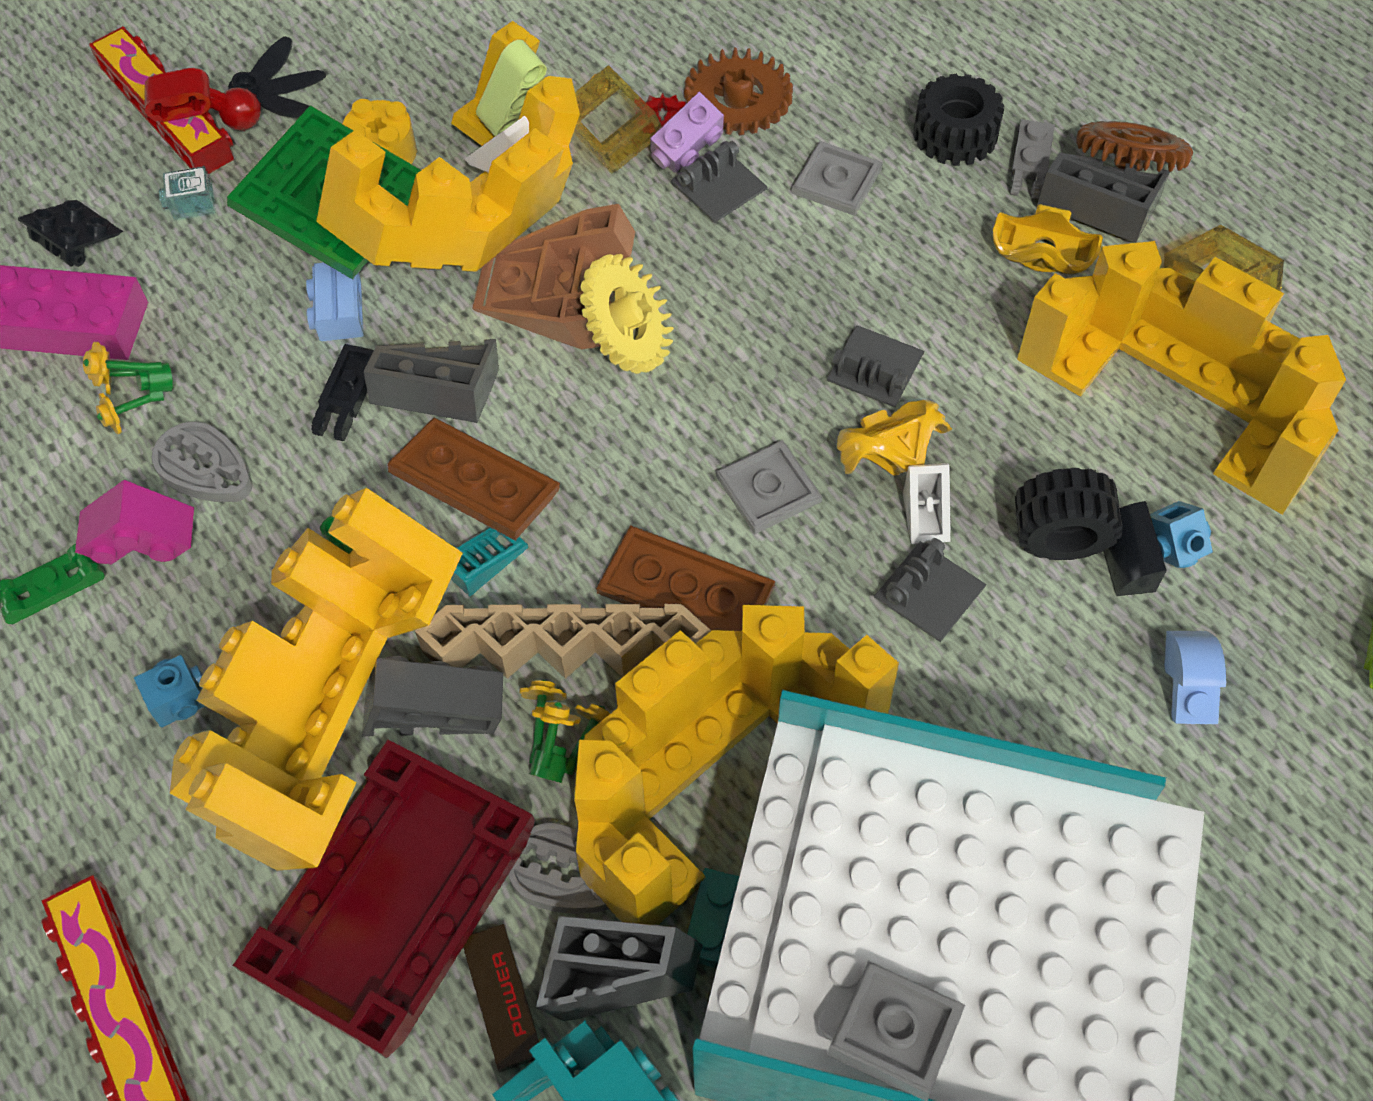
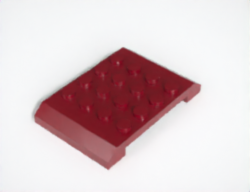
M389 739L364 773L368 782L336 827L318 867L308 868L268 928L265 929L259 926L232 965L241 973L386 1059L408 1037L527 846L535 823L533 814Z

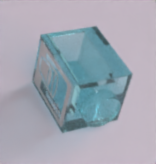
M205 166L163 173L164 188L159 189V197L163 209L170 210L174 221L216 214L214 189Z

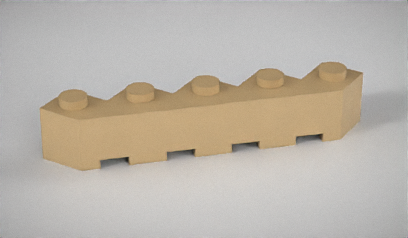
M522 604L488 605V608L465 609L464 605H446L434 615L429 626L417 629L415 633L422 653L430 661H442L452 667L463 668L481 653L499 672H504V676L508 679L533 656L539 653L566 679L594 653L598 654L623 677L680 630L695 644L711 630L682 604H665V608H640V604H606V608H581V604H547V608H523Z

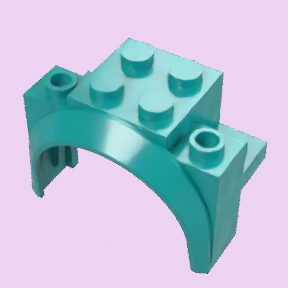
M583 1021L556 1044H552L546 1038L541 1040L529 1050L536 1060L492 1094L496 1101H529L554 1085L564 1101H680L668 1086L662 1090L658 1087L655 1081L662 1075L638 1045L631 1050L622 1040L615 1044L602 1026L594 1031L586 1021Z

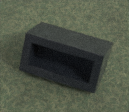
M1142 501L1120 508L1122 522L1121 538L1116 540V544L1106 548L1104 551L1116 596L1156 592L1167 570L1147 503Z

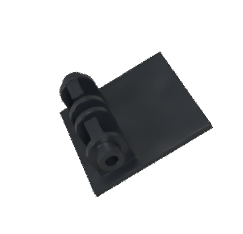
M77 199L68 200L63 204L46 209H38L33 213L18 217V221L27 226V232L31 240L41 244L44 249L51 252L54 256L58 257L60 255V258L71 267L73 265L79 267L84 264L86 260L84 255L85 246L116 237L123 232Z

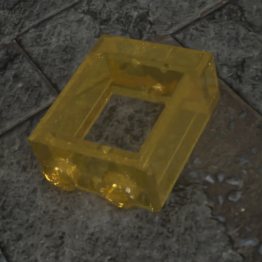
M609 65L595 74L575 92L580 116L574 134L610 173L622 168L651 144L650 138L662 128L656 113ZM617 91L637 114L603 142H600L581 120Z
M1221 224L1164 254V268H1171L1193 281H1196L1204 271L1201 267L1211 262L1214 257H1217L1279 291L1282 290L1284 260Z

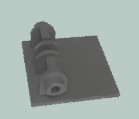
M734 141L722 142L720 147L714 150V153L708 151L704 154V157H698L696 162L682 167L680 173L671 180V183L714 223L768 189L767 185L736 159L739 148Z
M857 325L843 351L837 349L832 361L835 365L827 377V381L896 407L924 354V350Z
M933 538L931 541L926 540L924 543L920 541L874 595V598L941 642L986 587V584L944 557V543L937 538Z

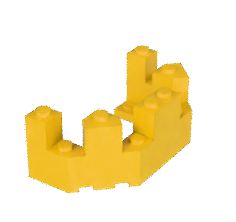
M511 21L492 35L475 97L457 110L452 117L451 124L481 146L493 139L494 135L478 118L476 110L501 53L513 41L524 40L536 54L540 43L539 39L514 21ZM547 76L527 91L519 119L524 116L529 121V133L494 159L489 172L484 171L470 182L468 177L441 157H438L416 174L408 206L379 185L386 152L359 131L354 130L331 146L316 222L373 265L390 266L391 261L410 262V267L427 269H442V265L461 266L462 271L477 272L560 201L573 165L569 144L580 116L572 78Z
M1155 241L1102 246L1093 276L1064 278L1055 273L1034 297L1017 360L1081 397L1120 349L1249 423L1217 466L1213 475L1283 515L1339 431L1330 407L1344 385L1346 378L1329 335L1298 338L1272 324L1270 321L1284 293L1217 257L1212 259L1196 281L1171 268L1159 269L1162 260Z
M364 488L351 495L345 494L339 499L332 510L331 515L335 519L328 533L351 547L353 551L350 554L310 528H307L291 548L285 549L279 556L275 567L272 569L271 584L305 605L296 617H292L286 623L281 632V638L256 622L249 621L239 626L231 627L221 639L219 649L222 652L216 664H211L202 675L199 682L202 690L196 701L240 726L236 727L227 739L211 730L188 736L181 743L173 758L170 794L188 803L185 810L215 825L216 839L277 871L318 867L357 783L343 774L322 777L387 638L430 625L463 554L368 488Z
M743 605L742 631L712 630L696 644L681 630L615 683L617 709L586 733L584 740H579L574 800L578 817L576 855L580 877L621 922L659 925L699 889L700 883L706 876L650 819L767 717L770 716L778 724L782 690L888 714L899 662L868 635L864 636L849 649L832 633L805 632L804 606Z

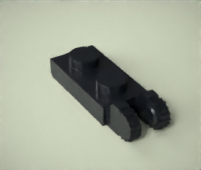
M344 344L318 400L319 406L311 425L313 435L323 436L331 419V413H336L339 416L337 422H335L333 435L335 440L345 441L353 424V417H357L367 394L364 370L374 350Z

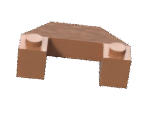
M613 204L583 210L518 238L494 257L496 260L485 306H483L494 258L482 267L472 309L579 349L601 347L599 343L595 344L592 337L594 334L592 331H588L586 327L588 319L582 315L581 310L585 308V305L580 302V295L584 293L581 290V282L585 280L584 273L590 268L593 261L608 254L613 256L622 254L623 258L621 260L631 257L635 230L620 205Z

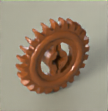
M735 47L731 59H728L725 56L724 50L721 49L719 62L713 59L711 53L708 55V66H705L702 60H698V73L695 68H691L690 77L685 79L684 98L687 104L698 92L706 97L724 115L723 129H725V134L731 135L733 131H737L738 135H745L747 130L751 134L758 133L759 127L766 130L770 128V123H778L780 116L788 113V106L792 104L793 84L790 82V74L787 72L784 75L783 64H780L775 69V58L773 56L768 63L763 64L764 54L762 51H760L758 58L751 60L750 48L747 49L744 58H740ZM754 85L760 89L762 94L753 91ZM714 94L722 96L724 98V102L729 107H726L725 105L721 104L716 99Z
M1119 121L1090 122L1083 125L1078 130L1076 136L1077 147L1079 149L1082 148L1083 153H1086L1091 147V157H1094L1098 150H1103V162L1109 154H1116L1114 163L1116 167L1124 169L1127 163L1130 169L1137 165L1136 171H1142L1143 169L1146 171L1150 162L1154 161L1157 163L1158 172L1162 170L1164 162H1167L1169 172L1173 171L1175 165L1177 170L1180 171L1182 168L1188 167L1193 156L1190 144L1184 139L1158 128L1142 124Z

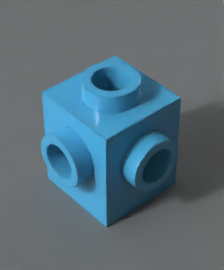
M1177 501L1150 514L1164 562L1177 568H1186L1195 565L1198 559L1213 553L1210 541L1211 529L1206 521L1203 508Z
M182 655L173 659L162 660L152 669L134 677L148 711L161 728L174 721L188 719L199 709L205 707L196 701L202 690L199 682L203 674L197 665L190 668Z

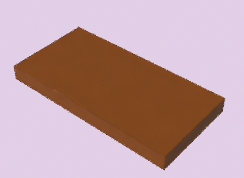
M435 417L387 463L390 474L515 541L550 503L559 491L560 486L559 482Z
M630 525L596 590L597 594L622 604H640V608H665V604H682L711 631H742L743 605H766L775 587V581Z

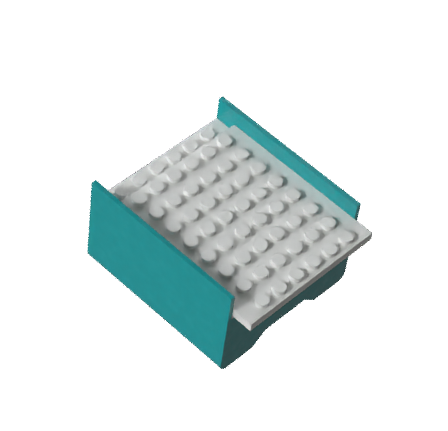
M782 690L778 724L740 876L704 868L703 874L706 878L700 883L687 935L703 944L699 964L717 968L700 1038H695L693 1046L695 1095L715 1101H924L827 1056L833 1037L867 962L870 961L965 1004L928 1101H1174L1204 812L1156 801L1165 788L1166 777Z

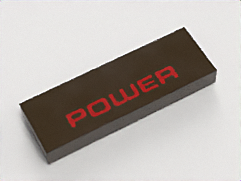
M502 924L470 935L463 949L497 1069L501 1073L536 1060L529 1050L539 1043V1039L505 925Z

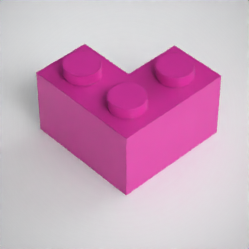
M123 480L80 511L75 552L90 557L96 563L110 565L133 550L148 555L155 561H172L191 548L194 507Z

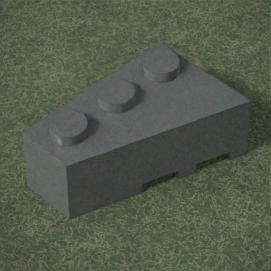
M1059 152L1047 171L1037 205L1042 204L1071 211L1070 218L1080 221L1087 226H1093L1114 234L1118 238L1136 243L1160 200L1170 172L1164 169L1158 172V174L1136 171L1137 165L1130 169L1127 163L1124 169L1103 166L1104 162L1102 159Z
M496 339L484 340V345L461 346L460 341L448 342V347L425 348L424 343L376 346L364 370L369 403L478 423L499 370Z
M389 656L384 659L377 658L365 692L362 737L374 736V729L400 728V736L413 735L414 728L422 727L439 728L440 735L494 734L502 719L504 672L491 671L490 668L485 666H472L469 668L452 667L442 661H431L428 663L409 662L406 658L399 656Z
M559 916L536 1008L562 1021H571L693 991L703 944L676 927Z

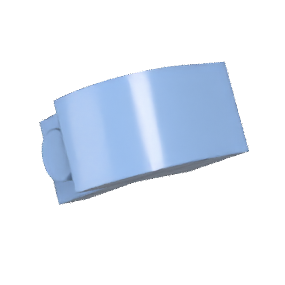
M1166 631L1164 666L1165 672L1173 678L1172 721L1175 724H1218L1220 687H1226L1225 659L1219 640L1208 631Z

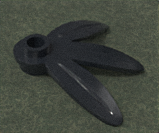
M281 37L265 51L251 72H238L234 74L229 82L228 90L234 87L246 88L256 95L261 107L285 117L299 118L310 105L278 95L295 92L314 85L325 79L326 73L322 70H312L272 79L286 63L293 44L290 37Z

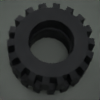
M950 74L947 78L944 76L937 77L936 82L930 81L926 84L925 89L921 90L917 103L913 135L914 140H918V148L921 151L926 149V156L931 159L935 155L938 156V162L945 164L946 160H951L952 166H959L960 161H965L966 165L974 164L975 158L982 161L986 158L987 153L991 154L993 152L995 144H997L1004 113L1001 94L995 93L996 88L992 84L987 85L984 79H975L969 74H964V76Z
M1056 469L1036 475V478L1024 482V486L1019 487L1016 491L1015 508L1019 543L1021 547H1024V551L1034 554L1035 557L1047 558L1049 560L1086 558L1105 551L1106 548L1116 544L1117 539L1121 538L1122 522L1117 488L1114 480L1109 479V476L1105 473H1096V470Z

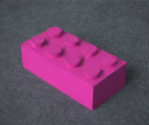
M0 265V349L84 356L87 351L92 349L93 342H99L100 345L105 346L106 352L110 353V359L128 360L149 302L136 277Z

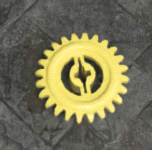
M612 254L605 255L591 263L590 268L584 273L585 280L581 282V290L584 293L580 295V302L585 305V308L581 311L583 317L588 319V323H586L587 330L593 332V342L601 345L600 351L604 356L609 354L611 363L614 365L619 364V367L624 371L630 370L635 374L647 373L664 362V357L670 354L669 350L661 349V347H666L673 343L672 339H664L662 335L672 332L674 328L664 327L661 324L662 321L670 318L672 314H662L658 311V308L665 304L667 299L654 300L653 296L661 286L647 288V281L652 277V274L638 277V272L642 269L643 264H637L629 268L633 261L632 257L621 260L623 258L622 254L614 256ZM612 291H615V301L609 304L610 294ZM639 327L638 335L633 340V329Z

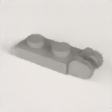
M1021 119L1011 172L1013 182L1010 195L1018 196L1023 184L1022 178L1035 180L1031 190L1032 198L1039 199L1048 171L1055 124Z

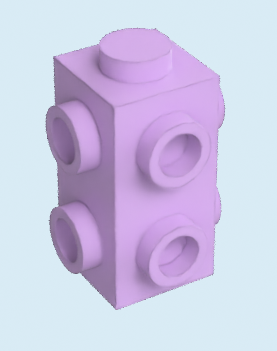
M698 92L650 138L651 157L662 169L668 167L674 173L684 166L691 165L699 157L698 152L706 144L709 146L713 145L723 134L724 115L706 97Z

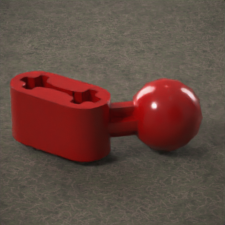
M186 68L153 75L144 84L145 112L154 121L168 122L204 114L211 108L218 111L223 124L232 130L246 131L258 123L261 115V105L255 94L246 88L234 87L225 93L210 88L209 76L198 68Z

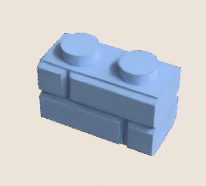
M315 263L312 266L313 279L306 280L309 301H313V307L307 308L310 330L316 329L320 341L364 336L360 274L358 273L352 280L325 263Z

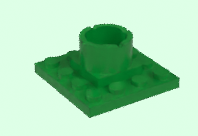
M310 105L227 196V206L353 280L368 260L316 221L331 146L354 130ZM379 146L386 152L379 185L408 206L415 176L421 170Z

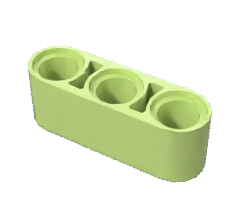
M524 40L513 41L503 50L476 110V115L494 137L518 121L527 91L543 80L547 71L546 65Z

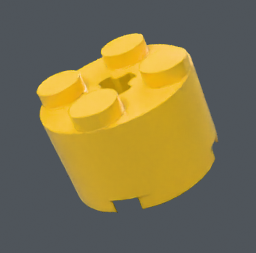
M359 99L352 104V110L344 118L343 125L352 130L359 131L372 142L408 163H413L417 154V146L411 119L403 103L398 101Z

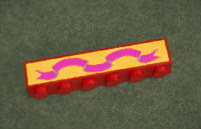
M122 26L89 44L98 67L191 170L203 168L205 177L234 160L230 149L234 144L230 135L223 127L220 129L216 127L215 121L208 111L201 115L168 122L154 121L146 115L145 81L153 75L166 72L156 54L150 55L145 44L138 35L133 37Z
M91 875L41 900L47 914L41 920L50 941L52 943L57 941L61 955L56 957V963L63 978L67 982L71 981L76 995L71 997V1004L79 1020L87 1022L91 1036L86 1038L87 1048L97 1064L101 1062L107 1077L101 1080V1084L108 1101H190L107 887L94 875Z

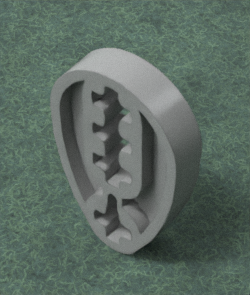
M202 422L178 424L164 432L154 445L152 463L156 472L167 486L182 494L213 502H238L245 499L252 490L251 478L240 453L224 434L209 424ZM173 444L177 446L183 444L187 453L191 455L197 453L201 462L205 464L211 462L212 465L209 468L201 467L199 469L194 459L189 457L185 459L180 450L175 448L171 450L170 446ZM222 477L234 482L239 479L240 485L237 487L234 485L227 487Z
M545 823L534 826L522 854H528L530 849H535L536 856L541 861H548L550 856H556V862L559 867L568 868L570 863H576L577 872L580 874L576 855L577 830L557 823ZM520 857L508 874L516 894L532 906L553 912L572 914L597 913L609 910L602 899L585 884L581 877L572 876L569 882H564L560 871L552 869L548 875H544L542 866L538 863L531 862L528 868H523Z

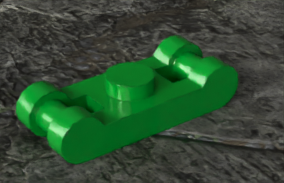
M74 544L67 550L66 554L13 580H0V603L3 606L1 614L5 622L13 625L103 580L105 575L101 566L98 563H94L90 557L76 553V544ZM78 567L77 574L69 577L67 572ZM27 591L29 592L30 597L18 600L17 596Z

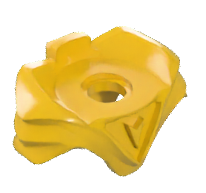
M1042 204L1037 206L1034 215L1013 217L1000 212L993 227V241L999 254L1010 261L1021 263L1030 269L1040 272L1074 274L1086 270L1098 257L1103 236L1101 234L1082 232L1069 222L1071 211ZM1039 240H1048V241H1050L1054 246H1052V245H1050V244H1047V243H1036V242L1039 241Z
M929 400L910 401L903 404L890 416H888L886 410H880L863 417L860 422L862 428H846L841 430L837 438V449L841 451L840 461L845 466V474L852 473L862 458L874 462L893 476L907 472L910 465H924L932 431L934 430L942 434L952 430L948 422L945 421V416L938 411L939 405Z

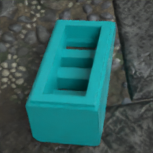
M490 527L456 548L463 554L451 580L470 597L528 549V544L520 537L515 541ZM502 535L512 546L506 549L496 538ZM489 544L499 554L493 556L485 547ZM476 554H479L486 560V562L481 564L474 558V556ZM468 563L474 569L468 572L463 565Z

